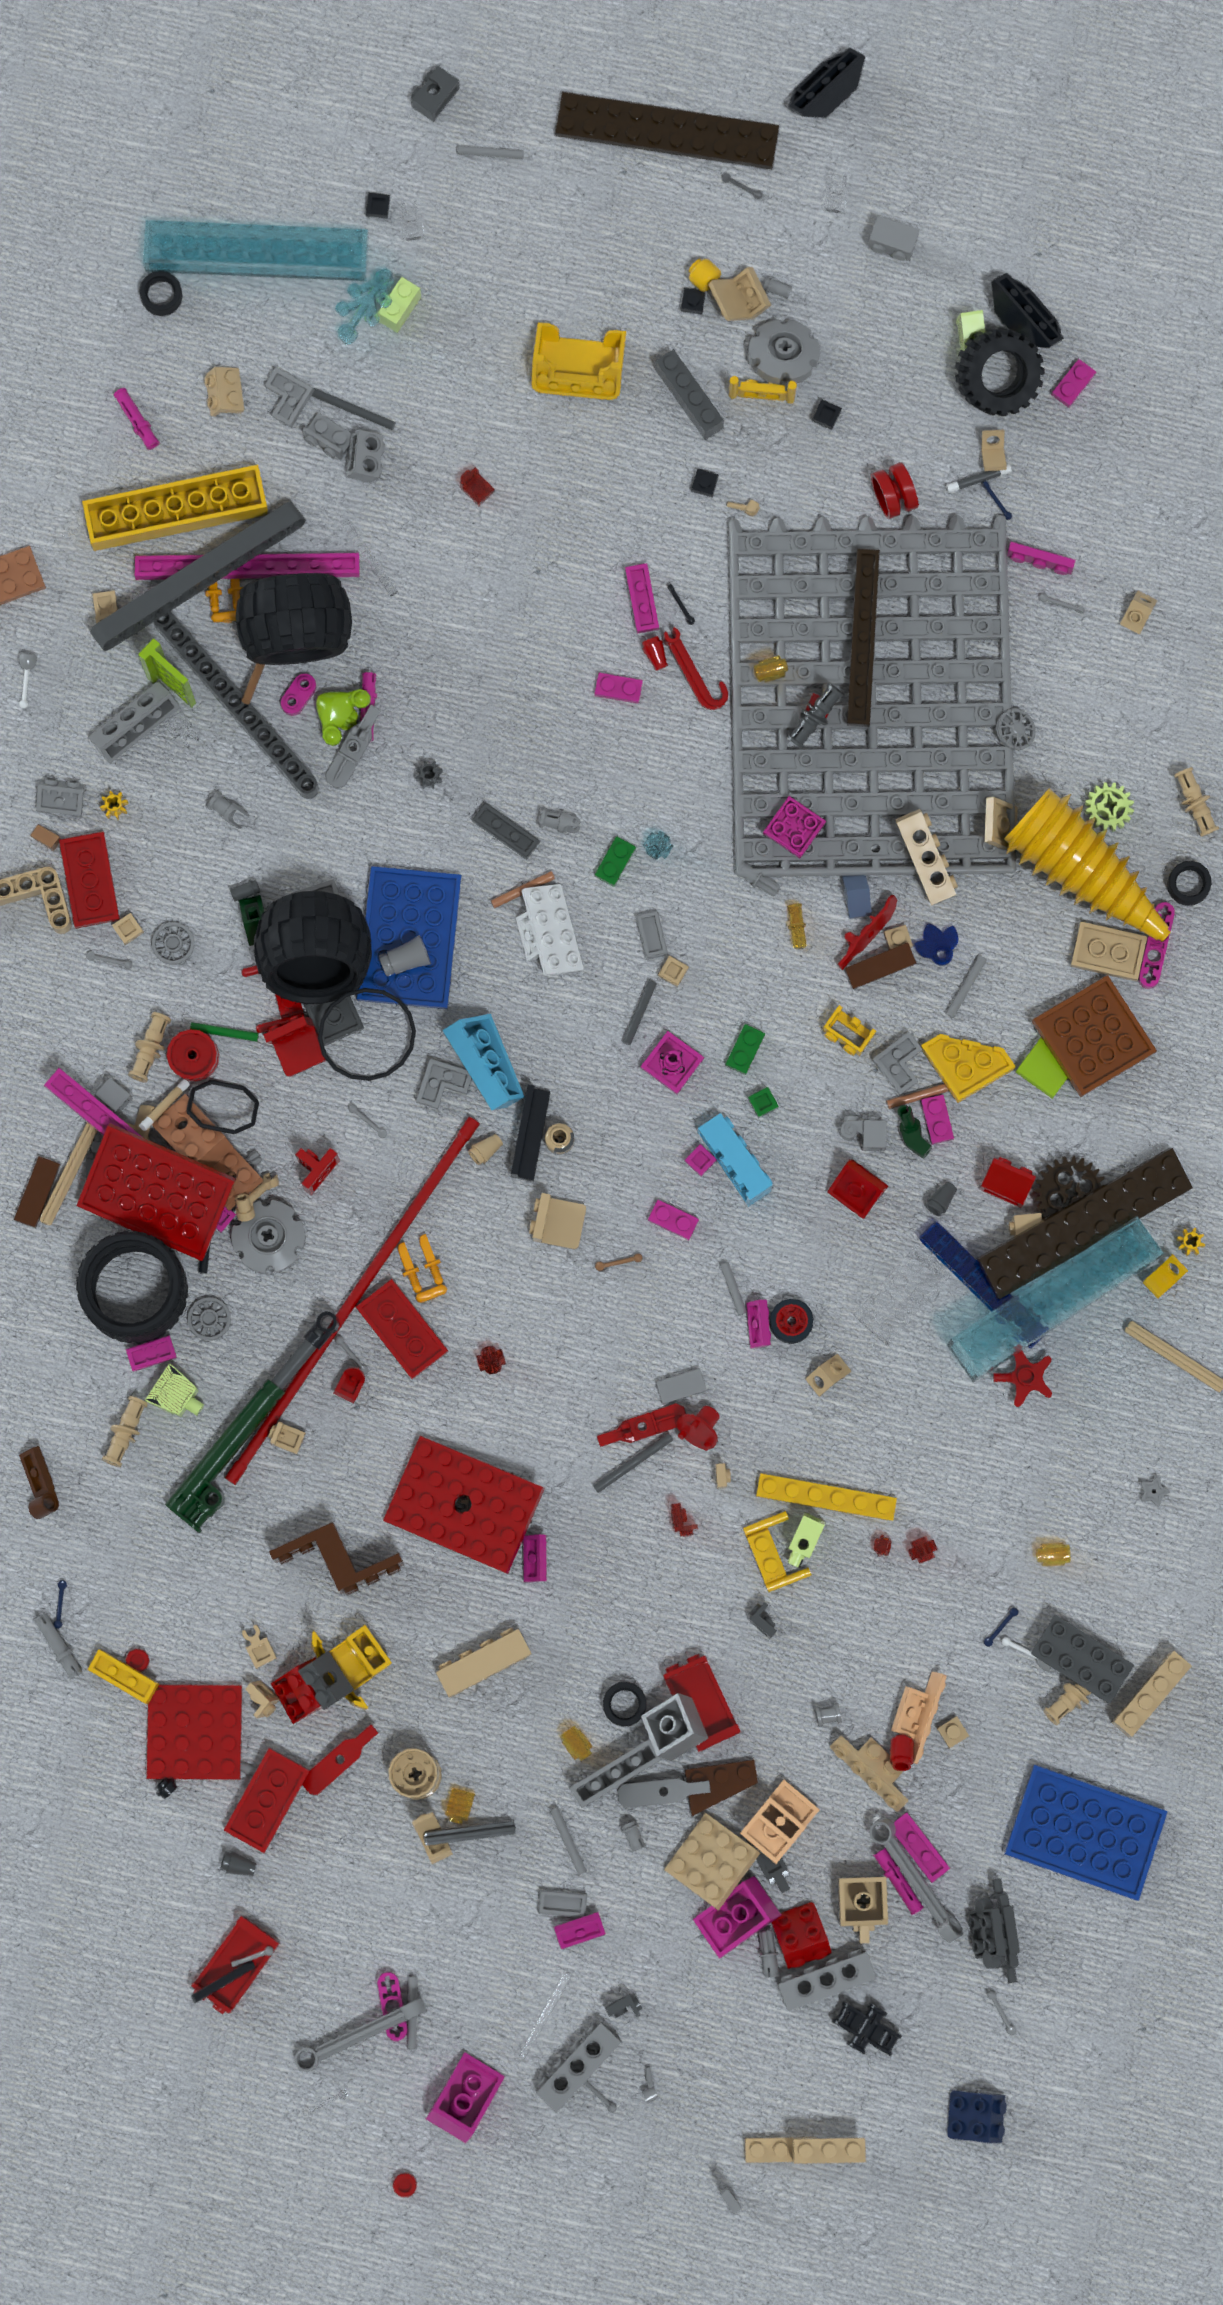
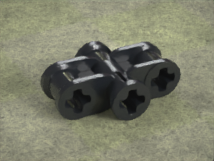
M843 2001L842 2009L836 2019L833 2018L831 2022L854 2034L851 2041H847L846 2044L865 2055V2048L870 2043L875 2048L891 2056L894 2045L898 2039L902 2038V2035L880 2024L883 2016H887L888 2013L869 2003V2009L864 2014Z

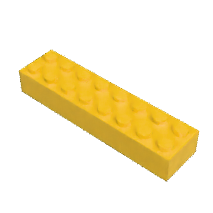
M258 465L82 501L93 551L269 514Z

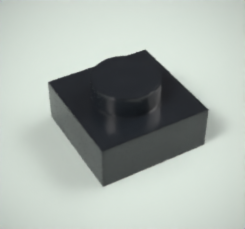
M368 192L366 217L388 219L390 195Z
M684 288L681 312L703 315L706 292H701L698 289Z
M822 399L812 421L833 430L842 408Z
M697 468L691 492L713 498L719 474Z

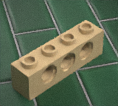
M918 809L895 819L930 904L934 905L955 896L956 892L954 889L958 886L954 876H948L945 869L949 867L945 855L940 856L937 847L941 845L936 833L933 835L930 833L928 827L932 823L928 814H922L921 809ZM917 830L925 832V837L921 841L913 839V834ZM926 851H932L934 857L931 861L926 862L922 860V854ZM941 872L943 874L942 879L939 882L931 881L932 873Z

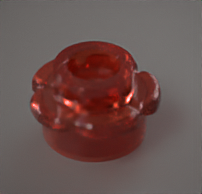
M882 1534L880 1538L875 1539L874 1552H877L878 1557L882 1555L888 1556L891 1549V1538L885 1537Z

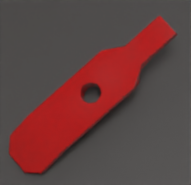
M895 895L888 897L884 908L875 917L870 916L872 922L861 930L859 936L854 935L852 932L845 934V939L850 946L847 954L838 963L841 970L857 954L862 952L890 921L897 905Z
M675 1403L625 1420L616 1430L598 1435L599 1445L603 1447L618 1441L633 1443L677 1428V1420L681 1415L686 1414L684 1406ZM645 1423L647 1426L646 1430L640 1431L638 1424Z
M370 1724L356 1738L346 1739L310 1770L302 1786L309 1794L319 1795L360 1758L363 1747L379 1732ZM338 1755H342L344 1757V1762L342 1764L337 1762Z

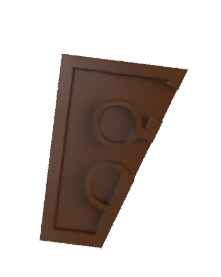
M749 1760L685 1770L687 1783L710 1781L711 1793L689 1795L691 1816L757 1784L755 1761Z

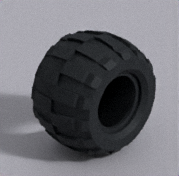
M323 573L287 574L250 582L240 590V598L237 600V635L242 649L246 651L247 658L257 664H299L338 656L348 648V639L351 637L352 615L346 590L341 587V581L338 578Z
M325 891L296 892L273 901L267 906V910L262 913L254 938L255 962L258 972L262 976V981L266 983V988L281 998L304 1004L333 1002L345 993L359 989L363 984V979L367 975L372 957L371 933L361 909L355 906L351 900Z

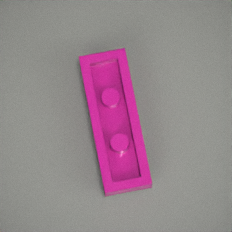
M1014 542L1010 543L1007 557H1010L1014 562L1023 563L1025 561L1032 563V566L1038 569H1045V567L1053 569L1055 573L1060 575L1072 574L1076 561L1075 559Z
M647 563L625 567L637 634L659 630Z
M907 1812L893 1822L896 1827L895 1837L931 1883L950 1869Z

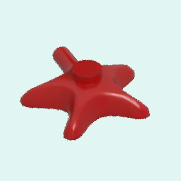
M1015 1347L1013 1349L1016 1361L1015 1369L1009 1373H993V1382H1009L1015 1385L1016 1396L1014 1405L1016 1407H1020L1030 1391L1033 1390L1040 1392L1047 1398L1052 1397V1391L1043 1380V1373L1052 1360L1050 1356H1045L1038 1363L1032 1364L1026 1358L1022 1349Z

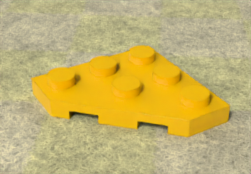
M939 1034L921 1045L923 1053L957 1103L1013 1071L1016 1067L1004 1048L997 1046L990 1047L966 1039H954L944 1034Z

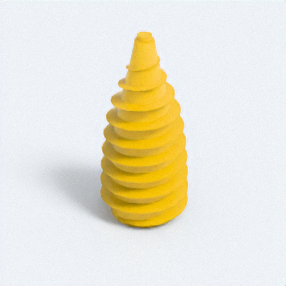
M1048 788L1004 838L1009 843L1006 854L1014 850L1020 852L1022 856L1019 865L1027 861L1032 862L1035 865L1032 876L1043 871L1048 875L1045 886L1055 881L1061 884L1059 896L1069 891L1076 895L1074 905L1082 901L1091 904L1089 914L1099 909L1107 913L1106 921L1111 917H1115L1123 921V926L1128 924L1153 939H1159L1163 942L1171 931L1168 930L1169 926L1154 908L1155 904H1151L1145 895L1147 887L1140 888L1136 878L1139 870L1129 873L1126 868L1130 856L1121 859L1117 857L1115 852L1119 842L1109 846L1106 844L1104 839L1107 829L1099 833L1093 830L1092 827L1096 817L1087 821L1080 817L1083 805L1075 809L1068 805L1071 793L1060 798Z

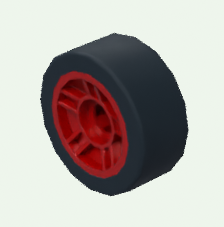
M787 1299L774 1307L769 1324L772 1333L777 1339L784 1343L794 1344L808 1337L813 1328L814 1318L807 1304L797 1299ZM791 1316L793 1317V1319L796 1320V1323L794 1325H789L787 1323V1320Z

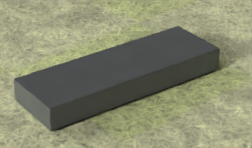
M486 802L472 819L473 823L526 860L540 843V840Z

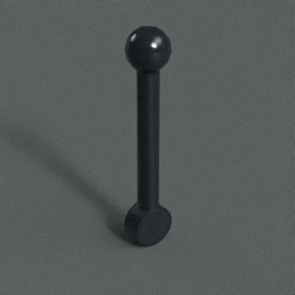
M669 584L667 588L686 616L687 624L693 625L695 618L690 616L673 585Z

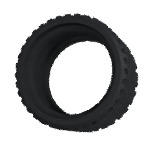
M138 1231L117 1232L113 1236L108 1235L98 1241L99 1243L96 1246L93 1245L86 1253L85 1259H82L78 1269L79 1275L76 1278L77 1297L85 1315L102 1333L120 1342H149L152 1338L155 1340L166 1334V1331L168 1329L171 1330L179 1321L178 1317L183 1314L187 1303L186 1298H188L187 1277L173 1251L155 1236H149L147 1233ZM143 1252L152 1255L165 1265L169 1277V1292L160 1310L152 1317L136 1323H121L104 1315L96 1297L97 1281L104 1267L112 1259L125 1253Z

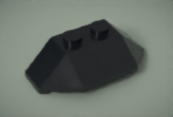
M850 47L845 52L836 54L823 61L793 90L790 103L788 104L789 109L802 117L827 118L858 88L865 56Z
M1008 273L993 279L991 285L994 312L1009 330L1012 329L1030 339V342L1040 348H1050L1064 339L1058 320L1028 286L1019 280L1013 279Z

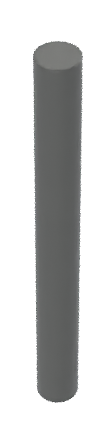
M314 388L312 397L393 431L396 422Z
M667 1433L593 1485L594 1489L599 1493L673 1441L671 1435Z

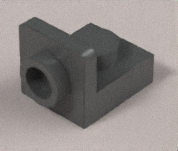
M765 1602L761 1606L758 1603L749 1613L752 1616L749 1622L771 1639L777 1632L774 1628L776 1624L767 1616L764 1618L760 1616L768 1607V1604Z
M630 1994L606 2006L605 2010L609 2017L614 2015L617 2018L628 2012L626 2007L631 2006L638 2018L641 2016L639 2010L643 2008L636 1996L631 1998Z

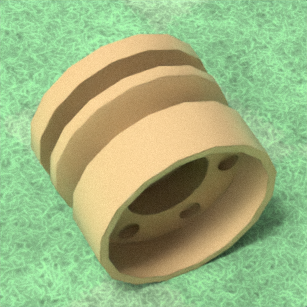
M406 1749L398 1753L392 1760L389 1767V1780L393 1789L400 1795L413 1800H420L433 1795L439 1788L442 1772L438 1761L431 1754L419 1749ZM415 1769L422 1772L418 1781L415 1778H411V1775L415 1773Z

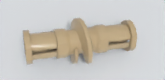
M1190 767L1174 774V777L1178 778L1183 789V795L1187 799L1181 802V804L1189 805L1185 809V813L1193 812L1194 820L1197 821L1201 831L1200 836L1203 837L1219 830V826L1215 825L1210 814L1211 811L1206 805L1210 795H1202L1201 788L1192 773L1194 769Z
M153 1012L151 1015L152 1021L145 1033V1039L138 1040L135 1043L136 1048L140 1051L137 1053L136 1062L132 1071H129L128 1076L139 1082L146 1083L148 1081L147 1075L154 1063V1058L159 1059L161 1057L157 1050H165V1047L160 1045L163 1040L167 1024L171 1023V1019L157 1012Z
M133 1396L128 1397L129 1403L121 1416L120 1424L111 1425L110 1429L115 1435L111 1439L106 1456L102 1457L104 1462L119 1468L122 1466L121 1460L129 1447V1442H136L132 1435H140V1432L135 1430V1428L139 1424V1418L143 1409L148 1406L147 1402Z
M1066 1683L1063 1686L1065 1694H1062L1049 1708L1046 1707L1043 1712L1054 1725L1058 1726L1060 1720L1068 1712L1070 1713L1075 1707L1078 1709L1082 1708L1081 1701L1089 1704L1086 1696L1091 1693L1078 1684L1073 1686Z

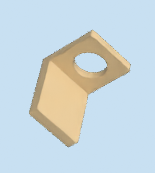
M1004 430L982 431L981 453L984 471L1007 470L1004 452ZM990 436L999 437V441L993 444L988 443L987 439Z
M1137 591L1120 625L1140 634L1158 600Z
M836 1354L815 1369L805 1380L820 1397L835 1383L851 1373V1370L842 1358ZM815 1376L823 1380L824 1387H819L815 1383Z

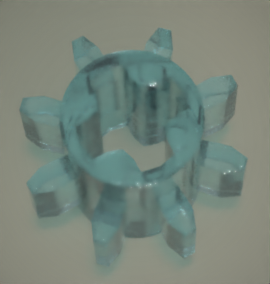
M661 831L656 835L651 832L643 846L647 847V855L655 860L661 856L666 859L673 848V845L670 844V836Z

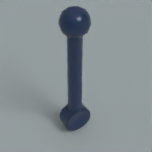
M986 480L982 482L983 488L988 491L1001 509L1006 520H1010L1012 513L1005 509L990 488L989 483Z
M64 1580L58 1582L57 1616L53 1623L56 1629H60L63 1625L61 1613L64 1589L67 1587V1583Z
M1017 1608L1010 1609V1614L990 1637L984 1640L985 1646L990 1647L993 1645L995 1637L1013 1617L1019 1614Z

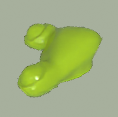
M362 689L350 692L333 691L317 696L316 708L322 724V738L326 744L331 746L338 745L342 740V734L339 729L349 730L357 725L358 713L354 707L366 708L370 704L371 696L367 691Z

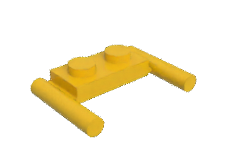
M732 376L730 378L729 397L731 399L739 396L741 398L776 401L786 400L789 404L795 401L797 388L795 381H790L787 391H785V385H777L770 382L763 384L756 380H746L741 382L740 387H738V377Z
M786 1511L743 1528L768 1593L812 1576L808 1567L786 1575L768 1530L771 1526L789 1520Z

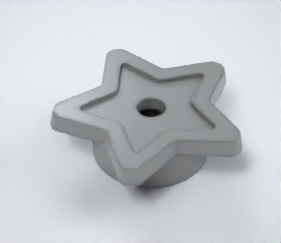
M1156 1477L1152 1482H1141L1144 1490L1141 1501H1152L1159 1507L1161 1497L1170 1492L1161 1486L1160 1477Z

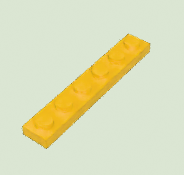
M760 1473L756 1497L887 1521H893L897 1498L762 1473Z

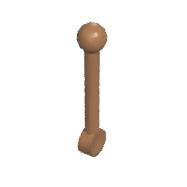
M637 1253L634 1257L607 1263L597 1262L595 1268L597 1271H603L604 1268L632 1261L641 1262L643 1258L641 1254Z

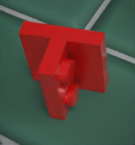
M300 1148L295 1154L297 1161L310 1171L301 1183L304 1191L312 1196L340 1162L338 1153L330 1148L321 1160L310 1149L304 1151Z
M851 1159L845 1164L827 1193L864 1219L886 1191L888 1185Z

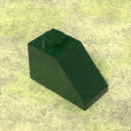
M261 895L239 900L249 946L254 945L258 923L261 920L262 913L265 912Z

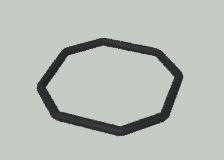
M209 1080L191 1089L186 1112L203 1129L237 1134L255 1125L259 1101L242 1085ZM211 1084L242 1090L255 1103L251 1123L235 1130L203 1124L191 1112L195 1091Z

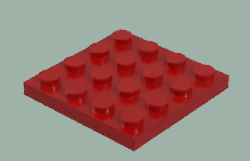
M158 1685L148 1704L147 1779L241 1780L243 1686Z

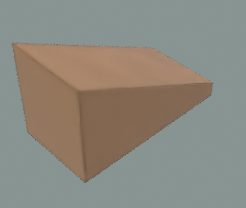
M37 825L30 835L53 852L59 845V840H61L58 835L40 825Z

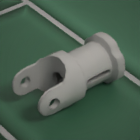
M219 791L213 796L207 807L221 814L225 821L238 829H241V826L233 821L235 812L238 810L244 815L250 816L239 805L231 803L222 797V793Z
M543 808L539 823L540 828L544 826L555 828L558 832L577 833L580 830V819L566 812L560 814L547 811V808Z

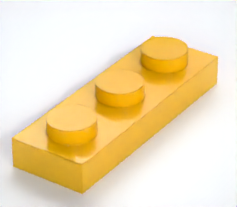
M98 1649L87 1669L145 1704H149L159 1685L158 1682L102 1649Z

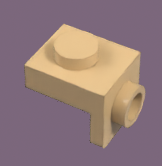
M278 1422L277 1426H272L268 1438L271 1439V1445L298 1455L306 1433Z

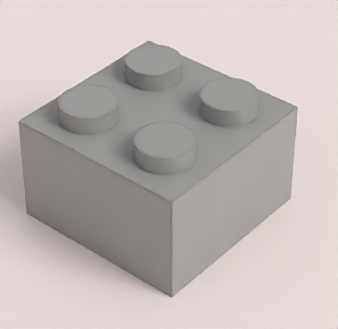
M677 1693L641 1716L657 1757L673 1761L708 1739L691 1697Z

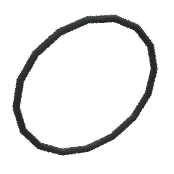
M362 988L347 992L330 1004L320 1021L318 1041L322 1056L335 1071L350 1079L371 1081L389 1076L404 1065L413 1050L416 1029L412 1013L401 999L385 990ZM364 992L383 994L398 1002L408 1015L412 1030L410 1046L402 1060L387 1072L370 1077L351 1075L338 1068L326 1054L322 1039L325 1020L333 1007L349 996Z

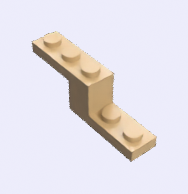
M745 2138V2162H793L794 2164L866 2162L865 2138Z

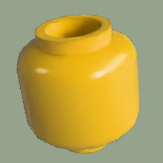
M709 259L696 260L688 270L690 282L701 292L711 290L709 283L712 280H719L721 277V270Z

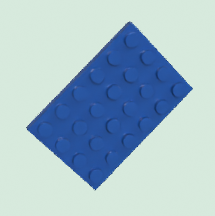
M371 866L365 919L371 933L372 957L367 975L359 989L385 990L401 999L406 1006L448 1009L461 875ZM420 935L429 955L431 965L386 976L379 955L385 954L387 951ZM368 992L357 994V1001L399 1005L398 1002L383 994Z
M1033 1765L1004 1854L1139 1901L1168 1811Z

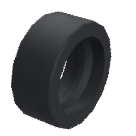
M166 271L152 272L141 282L139 290L141 301L145 309L151 314L157 316L170 315L181 305L183 298L181 285L171 273ZM158 282L169 283L174 289L173 299L164 305L152 303L148 297V291L152 285Z
M1184 861L1176 865L1167 881L1168 892L1171 898L1185 906L1196 905L1202 902L1210 892L1212 885L1208 869L1196 861ZM1188 870L1198 873L1203 882L1201 891L1194 896H1186L1179 892L1176 880L1180 873Z
M619 1682L611 1686L603 1699V1711L606 1717L613 1724L621 1727L632 1726L638 1723L647 1708L646 1697L643 1691L636 1684L630 1682ZM619 1691H630L638 1699L639 1706L637 1712L629 1718L618 1717L611 1709V1700Z

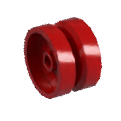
M902 462L889 466L888 473L884 470L871 473L874 493L887 519L899 516L901 507L906 512L919 507L914 484Z
M189 1029L182 1031L173 1037L168 1045L167 1060L170 1068L175 1074L187 1081L198 1082L205 1080L215 1072L219 1065L220 1054L216 1043L211 1037L200 1030ZM192 1051H195L197 1054L195 1059L188 1057L192 1055Z

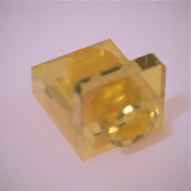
M452 1788L445 1815L449 1816L448 1821L462 1824L463 1820L468 1821L475 1797L474 1793Z

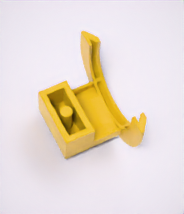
M366 1625L329 1651L354 1691L392 1664ZM313 1631L311 1647L318 1658L325 1651L322 1647L321 1639ZM328 1673L332 1681L334 1682L333 1675L331 1673ZM354 1691L345 1696L352 1706L363 1710L369 1708L361 1696L358 1697Z

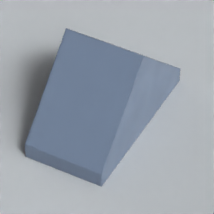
M866 875L842 876L849 919L871 916L870 890Z

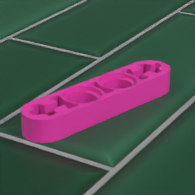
M1167 902L1159 903L1155 909L1157 912L1162 911L1163 908L1167 909V913L1170 915L1166 916L1164 922L1168 924V930L1171 931L1175 915L1174 907ZM1170 934L1163 942L1155 940L1150 936L1147 937L1138 977L1139 984L1145 989L1154 988L1159 982ZM1150 951H1157L1160 954L1158 962H1151L1148 959ZM1149 967H1158V970L1153 969L1151 975L1155 980L1146 983V978H1143V976L1147 975Z

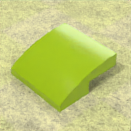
M1042 1037L1016 1070L1018 1075L1052 1099L1068 1078Z

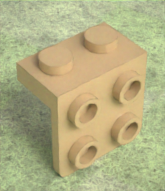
M747 267L733 279L712 280L709 283L711 293L721 309V314L727 321L755 319L771 306L753 267Z
M541 1193V1198H536L534 1212H538L536 1221H531L529 1234H533V1241L574 1250L577 1249L580 1243L586 1206L553 1199L550 1194Z

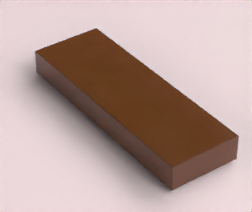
M905 943L848 966L845 970L852 988L856 989L917 963L909 943Z
M40 1156L38 1157L14 1221L36 1229L61 1164Z

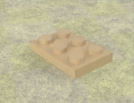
M1080 922L1070 967L1137 982L1147 936Z

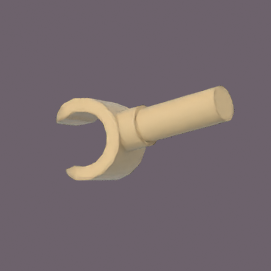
M750 500L747 506L733 502L727 503V507L739 509L752 517L760 509L759 503L754 500Z

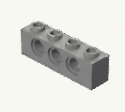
M157 681L88 738L97 751L111 764L176 712L180 706L170 692Z
M649 1739L570 1787V1790L580 1807L584 1808L661 1761L662 1758L657 1757L652 1742Z
M861 1949L847 1953V1959L840 1961L836 1957L825 1961V1967L817 1969V1966L814 1965L803 1969V1975L795 1977V1974L792 1973L781 1977L782 1982L778 1983V1987L787 2011L877 1979L868 1953H862ZM846 1964L853 1965L855 1969L854 1975L850 1978H846L842 1974V1968ZM824 1972H829L833 1977V1981L829 1986H823L820 1983V1976ZM802 1980H807L811 1985V1989L807 1994H801L798 1991V1984Z
M601 2022L598 2026L593 2023L585 2032L587 2038L582 2043L577 2041L568 2050L571 2055L566 2060L561 2058L552 2068L555 2071L550 2078L545 2075L536 2085L539 2088L536 2094L556 2113L621 2044V2041ZM591 2041H595L600 2045V2051L596 2055H591L586 2050L587 2044ZM574 2059L583 2061L584 2069L581 2072L576 2073L571 2070L570 2063ZM562 2076L567 2079L568 2086L564 2090H558L554 2086V2080L557 2077Z

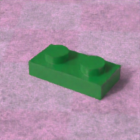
M616 836L594 877L615 887L634 854L636 846Z
M745 1024L725 1066L746 1075L766 1033Z

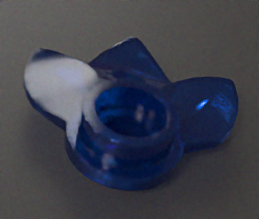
M928 923L923 933L924 940L915 942V949L921 957L931 959L936 965H947L951 962L953 949L958 944L957 930L952 925L942 932L936 926ZM943 951L946 957L939 958L937 953Z

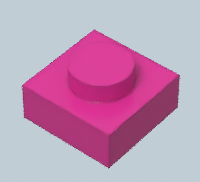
M700 1144L684 1162L702 1177L717 1159Z

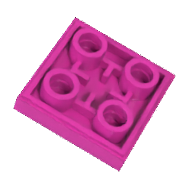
M788 796L763 831V834L801 859L826 824V821Z

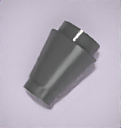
M946 1182L927 1199L926 1208L936 1216L946 1213L957 1188L952 1183Z
M233 1851L231 1853L225 1852L220 1870L225 1871V1874L253 1876L257 1863Z

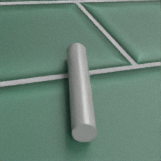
M729 1262L721 1264L720 1266L739 1316L743 1315L747 1311Z

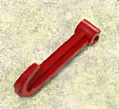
M673 627L671 632L674 637L673 639L665 631L662 639L663 643L671 650L701 706L707 710H717L723 707L728 699V690L725 683L721 681L718 684L722 694L721 699H713L680 639V631Z

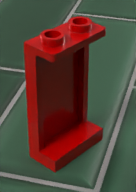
M696 1654L686 1659L688 1662L686 1665L679 1667L677 1663L666 1668L667 1673L663 1675V1678L672 1696L679 1693L693 1699L708 1736L707 1740L695 1746L697 1751L701 1752L741 1733L738 1724H736L706 1656L700 1657L699 1654Z
M240 1916L234 1928L196 1981L191 1985L195 1989L193 1993L244 1964L232 1967L231 1962L264 1951L266 1947H272L275 1952L280 1942L244 1916ZM264 1955L253 1959L252 1961L255 1965L253 1970L207 1996L206 1998L214 2003L212 2007L221 2014L225 2012L230 2014L271 1956Z

